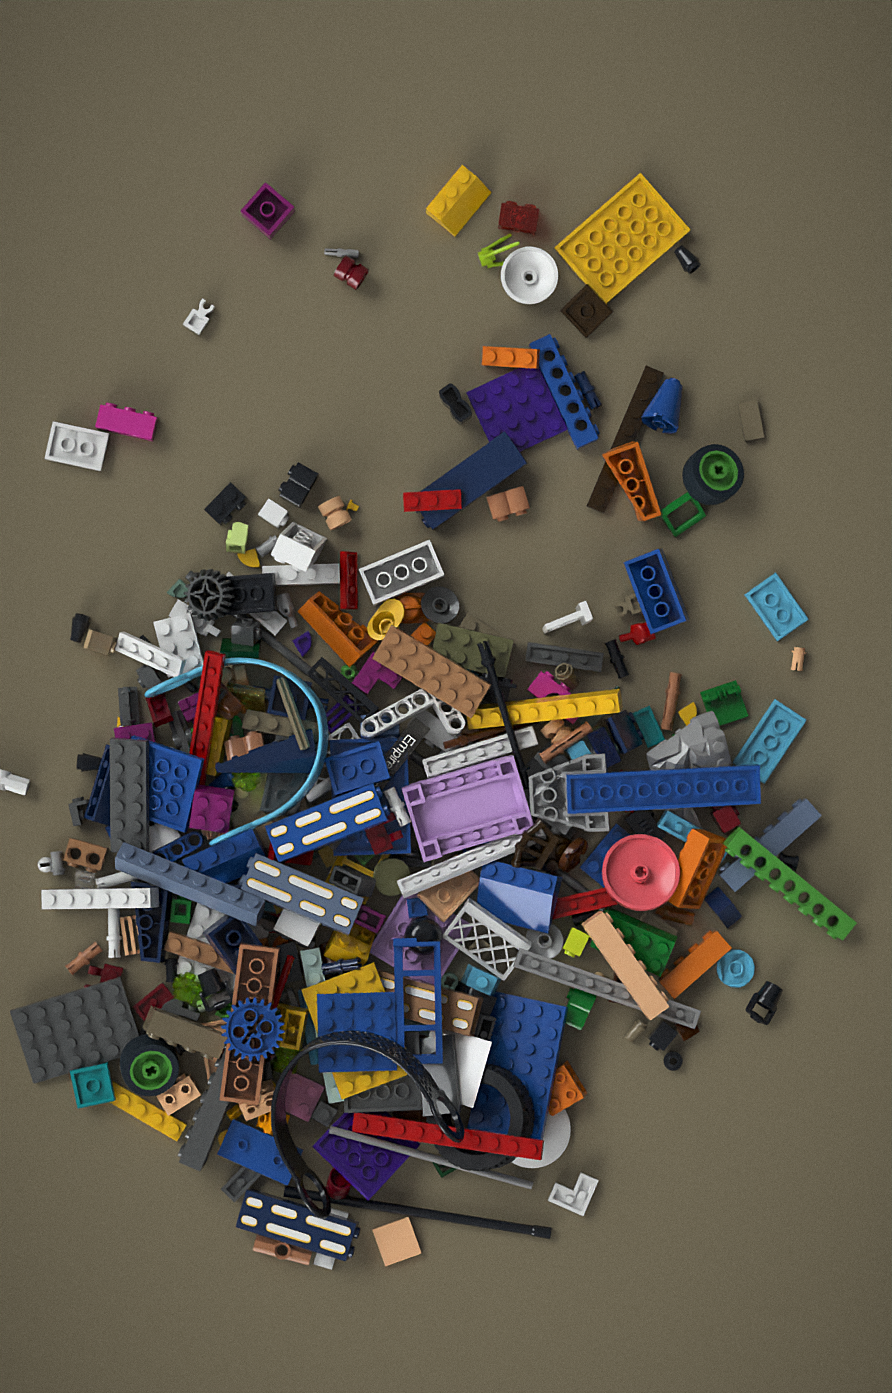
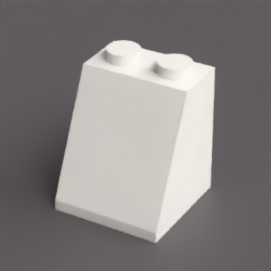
M283 909L274 930L309 946L321 924Z

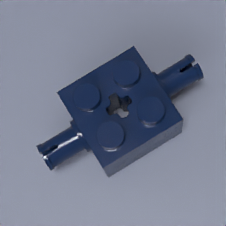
M274 675L273 684L270 688L253 685L252 690L259 691L260 693L252 692L251 697L268 700L267 713L288 717L276 680L281 678V676ZM286 677L292 696L295 697V704L301 720H306L308 709L314 707L303 690ZM304 681L312 689L313 683ZM319 698L321 703H329V699ZM323 705L324 710L327 711L328 706Z

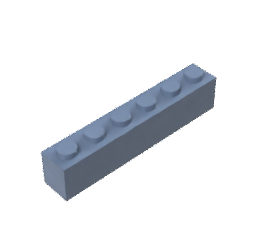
M799 798L791 805L793 807L788 813L784 811L777 817L779 821L775 825L769 824L763 830L764 834L760 838L756 836L753 839L774 856H777L822 816L807 798L803 800ZM747 848L745 851L741 849L742 854H745L749 851V848ZM737 855L733 862H726L720 868L721 872L718 874L733 892L741 888L756 872L752 867L747 869L740 863L742 859ZM763 857L757 858L756 866L763 863Z

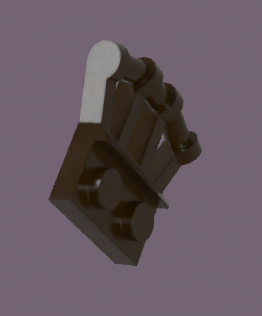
M538 818L533 826L523 831L521 840L515 844L516 849L511 865L518 868L532 866L538 870L555 875L559 869L558 864L561 856L573 841L552 832ZM542 829L548 835V838H541L535 835V833ZM534 841L543 846L539 851L527 846V843ZM523 852L535 856V859H524L522 854Z

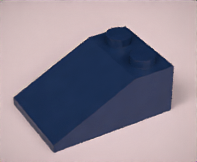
M624 710L605 719L621 754H625L643 744L641 740L644 737L640 729H635L633 723L636 721L632 712L628 713L627 710Z
M227 914L202 932L213 949L235 975L240 944L246 943L263 946L246 922Z

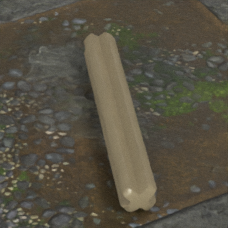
M286 677L278 678L276 683L300 750L308 749L310 744Z

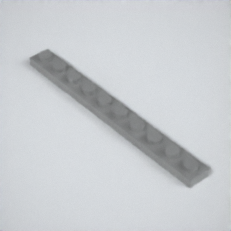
M521 948L518 950L513 967L641 1010L623 983ZM672 1000L667 1001L669 1008L660 1013L658 1017L695 1029L701 1011Z

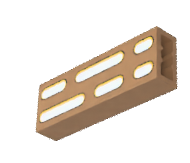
M377 969L385 992H395L394 973ZM403 976L404 1018L427 1025H435L434 984ZM441 986L442 1029L466 1036H474L483 998Z

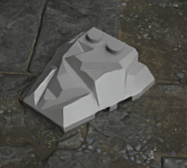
M713 711L693 717L690 720V724L683 729L679 728L675 731L676 734L669 740H663L646 753L650 770L732 766L725 734L720 729Z
M605 753L585 754L529 776L531 815L553 822H561L567 826L582 828L589 832L609 831V812L568 814L566 774L608 772Z

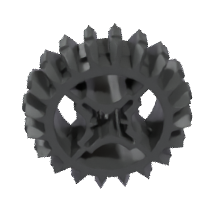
M202 569L200 573L196 572L194 577L188 579L191 584L185 585L188 591H185L183 594L188 595V599H185L184 602H189L187 609H193L192 615H198V619H204L205 621L217 620L218 617L225 616L224 612L230 611L228 606L233 605L230 598L235 596L230 594V591L234 588L228 586L231 581L225 580L227 575H220L221 571L208 569L206 571ZM205 581L202 589L199 591L201 584ZM204 593H210L211 595L215 596L208 597V595H204ZM217 599H219L217 606L213 609V606H215Z

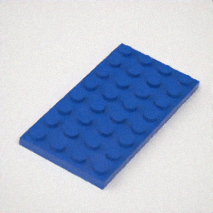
M496 991L494 996L497 997V1000L491 1012V1016L496 1018V1024L490 1036L491 1039L489 1041L492 1044L486 1064L505 1068L522 1081V1085H525L529 1092V1097L532 1099L535 1112L533 1133L530 1136L534 1139L543 1140L568 1007ZM480 1084L474 1107L471 1108L467 1128L507 1134L510 1126V1111L504 1096L496 1088Z

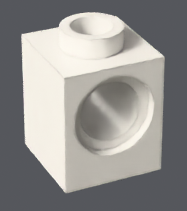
M269 498L258 514L277 528L280 525L284 526L289 519L287 516L289 512Z

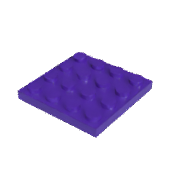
M518 368L466 392L488 442L505 431L521 452L568 430L539 368Z
M386 1111L362 1112L391 1117ZM344 1112L332 1126L352 1131L354 1113ZM329 1129L312 1146L367 1200L410 1157L406 1154L330 1134ZM359 1133L413 1149H417L421 1145L416 1141Z

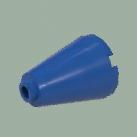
M670 378L665 380L642 414L641 421L647 427L653 430H657V427L663 429L662 433L672 434L677 432L683 389L678 379Z

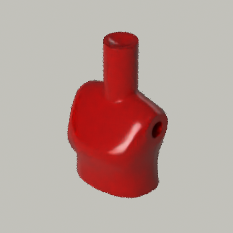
M645 622L631 625L630 632L619 635L620 643L633 640L635 645H640L656 640L655 633L650 634Z

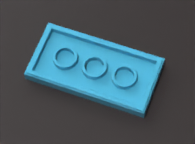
M774 699L732 763L736 766L759 764L760 782L765 784L807 720Z

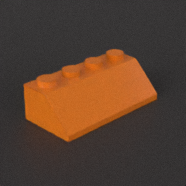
M692 828L687 836L684 848L679 854V882L668 902L678 908L700 909L726 852L725 849L727 847L722 844L726 838L703 829Z

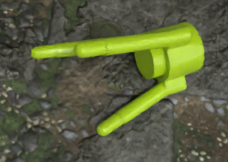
M509 233L489 246L482 248V251L477 252L482 267L487 265L489 269L495 266H503L504 261L493 262L496 260L495 255L520 245V242L517 241L493 251L492 248L512 236Z

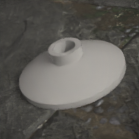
M552 923L549 934L529 929L526 934V938L531 941L530 952L547 958H553L562 950L564 944L562 932ZM544 935L549 937L548 941L543 939Z

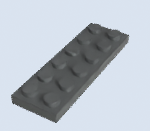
M110 739L111 852L118 853L123 842L149 852V740Z

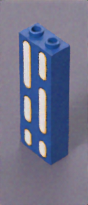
M372 783L266 825L265 828L278 862H286L389 821L388 816L390 812L387 805L382 803L383 793L380 786L376 787Z

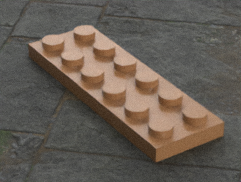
M394 625L390 626L372 658L470 718L474 716L492 685Z

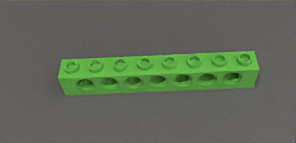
M736 826L722 843L727 847L725 851L732 857L737 855L741 858L740 863L747 869L752 867L756 871L754 875L762 881L767 879L770 882V888L777 893L779 891L785 894L783 898L791 905L794 902L799 905L798 910L805 916L810 914L814 918L812 922L820 928L822 926L828 929L826 933L833 939L838 937L843 941L857 924L851 917L740 827ZM744 845H748L749 851L745 854H742V847ZM763 857V863L756 866L757 858ZM778 869L777 876L771 877V871ZM792 880V887L785 889L786 882ZM803 892H806V893H807L806 899L803 900V901H800V900H799L800 894L803 893ZM817 904H821V910L815 913L814 907ZM831 916L836 917L833 924L828 923Z

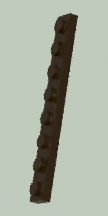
M647 365L645 366L611 449L635 441L642 425V414L652 401L663 372ZM606 461L586 506L603 514L618 482Z

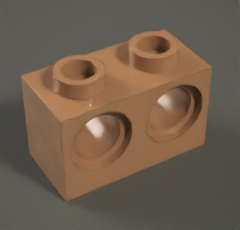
M69 838L63 860L68 862V866L78 868L79 865L86 867V871L97 873V870H103L109 848ZM74 848H78L81 851V856L78 859L72 857L71 852ZM93 853L98 854L100 857L97 864H93L90 861V856Z

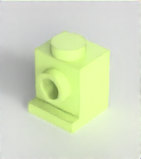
M241 522L233 523L232 530H228L226 552L245 554L248 525Z

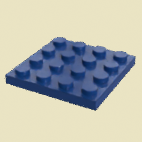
M136 735L131 737V739L147 740ZM149 740V821L184 833L188 830L194 791L198 788L205 759Z
M395 992L317 994L318 1037L332 1032L354 1030L374 1033L396 1042ZM331 1045L318 1048L319 1073L397 1070L396 1063L367 1048L353 1045Z

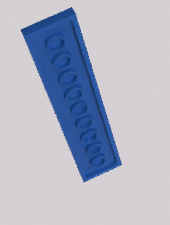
M760 765L566 774L567 813L761 804Z

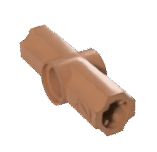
M259 1234L256 1236L253 1251L309 1265L312 1254L310 1250ZM285 1245L288 1248V1252L286 1254L279 1253L278 1246Z

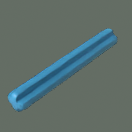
M299 990L300 1007L308 1009L303 993ZM310 1012L308 1013L305 1030L307 1044L316 1038ZM318 1049L308 1052L310 1064H319Z

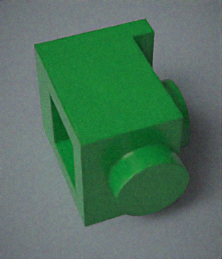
M177 895V899L173 898L170 922L190 924L193 901ZM180 905L185 906V912L182 913L179 911Z

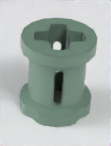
M452 972L445 973L441 978L442 987L456 988L458 984L457 976ZM448 976H450L451 979H455V981L452 982V986H449L448 984L444 983V981L447 980Z

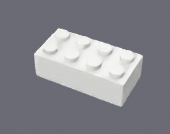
M292 522L279 535L271 555L280 563L287 562L291 564L292 568L296 571L306 572L318 559L327 538Z
M430 540L359 569L374 606L445 576Z

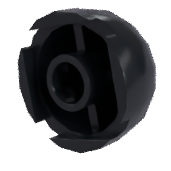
M427 917L416 918L411 921L404 934V938H417V942L440 941V945L443 939L439 924ZM434 946L408 947L414 954L421 956L434 953Z

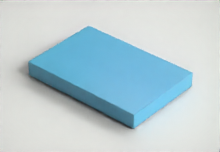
M774 573L744 594L776 641H779L809 620L777 573Z

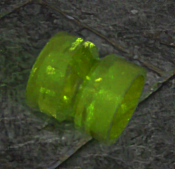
M275 1047L277 1057L273 1059L272 1070L282 1073L300 1050ZM298 1063L296 1064L292 1074H296Z

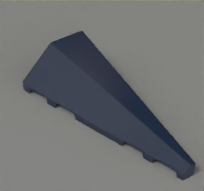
M311 729L306 730L310 744L308 749L300 750L295 735H291L289 739L281 742L275 741L248 751V754L240 757L236 755L229 761L217 762L215 769L218 773H310L316 759L313 731Z

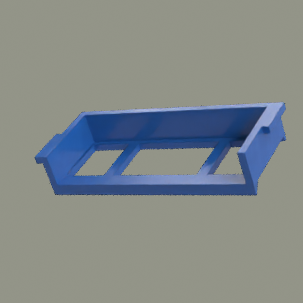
M393 938L396 1043L405 1048L404 1031H435L436 1054L412 1055L422 1064L443 1063L440 941L417 942V938ZM434 946V970H403V947ZM403 976H434L435 1025H404Z

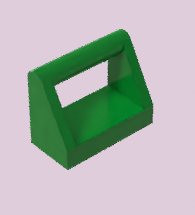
M688 492L660 510L661 519L675 538L706 517L699 502L692 498ZM690 500L699 513L674 529L667 515Z

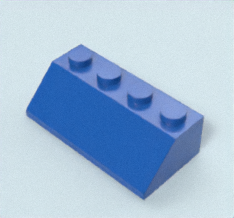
M663 548L623 562L650 634L690 620Z
M253 828L182 859L186 868L223 883H229L242 877L243 874L247 875L249 871L247 864L250 857H255L256 853L268 858V855L256 828Z

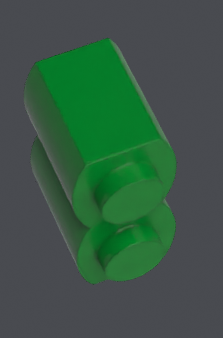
M570 987L566 996L569 1000L566 1004L568 1011L565 1023L582 1030L597 995Z

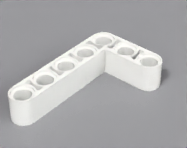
M420 689L365 719L361 725L360 733L364 738L372 739L431 706L450 735H459L465 726V720L460 711L427 691ZM415 698H422L424 704H416ZM447 705L450 707L451 711L444 712L442 711L441 706ZM405 707L408 713L401 714L398 708ZM388 716L391 722L384 723L381 717ZM451 722H458L460 724V728H453L451 726ZM371 725L375 731L367 732L364 727Z

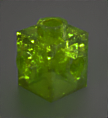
M233 773L234 778H232L235 787L237 789L240 788L243 792L246 790L250 792L258 787L257 784L261 783L258 778L261 776L260 773Z
M185 972V974L180 973L178 978H174L172 984L174 991L172 995L175 999L193 1003L195 995L198 996L201 990V985L196 975Z

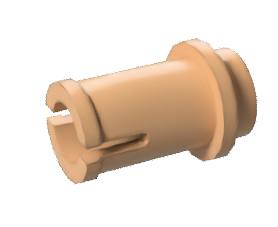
M794 647V650H791L793 658L790 670H796L797 667V671H803L804 655L807 652H805V648Z

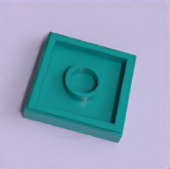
M108 1062L70 1070L77 1109L116 1101Z

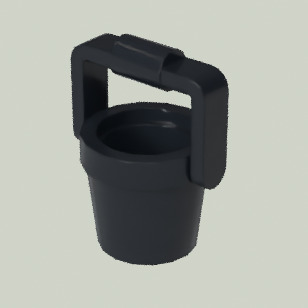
M216 968L198 975L202 988L199 996L205 1010L210 1012L216 1009L218 1011L228 1007V1004L233 1000V992L228 981L223 982ZM226 988L230 999H224L209 1007L205 997Z
M766 981L758 993L753 994L745 1009L750 1018L757 1023L768 1025L777 1010V1003L783 990L772 982ZM756 1004L768 1010L764 1019L758 1013L752 1011Z

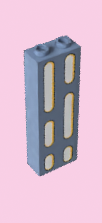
M257 853L255 857H250L247 864L249 871L247 875L243 874L239 883L242 886L241 890L349 936L364 898Z

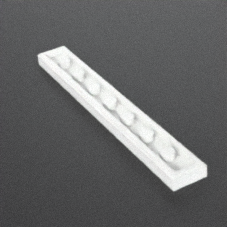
M542 829L535 833V835L546 839ZM513 834L496 839L398 880L397 884L403 898L514 853L516 849L515 844L521 840L522 835ZM529 841V842L527 843V846H531V845L535 844L536 842H534V841Z

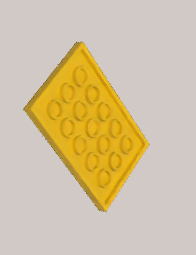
M639 173L556 245L554 249L585 285L589 284L608 303L689 233L690 228L647 179Z
M375 963L360 967L361 970H353L301 990L317 1034V994L385 992ZM398 1065L397 1070L332 1072L341 1099L408 1075Z

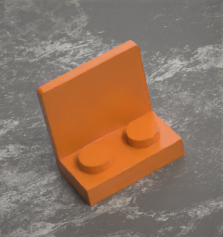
M568 1060L556 1069L548 1110L551 1116L583 1099L588 1093Z

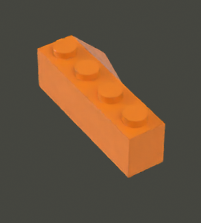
M632 441L603 453L602 456L633 504L637 519L639 521H646L660 516L659 505L639 443Z
M320 591L308 599L297 611L349 668L379 642L369 636L366 626L363 624L360 626L353 621V616L340 611L339 606Z

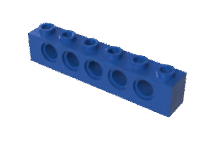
M549 334L529 343L530 349H540L539 369L576 449L578 450L597 441V435L600 432L596 424L592 425L589 419L592 415L589 408H584L582 400H584L580 389L576 390L573 384L576 381L572 372L568 373L565 367L568 364L564 355L560 356L557 350L560 348L555 337L552 338ZM551 352L555 358L552 361H547L544 358V354ZM558 369L562 372L563 376L556 379L552 376V371ZM568 387L571 393L568 396H563L560 393V389ZM576 404L579 411L571 413L568 410V406ZM583 421L586 423L587 428L580 431L577 429L576 423Z

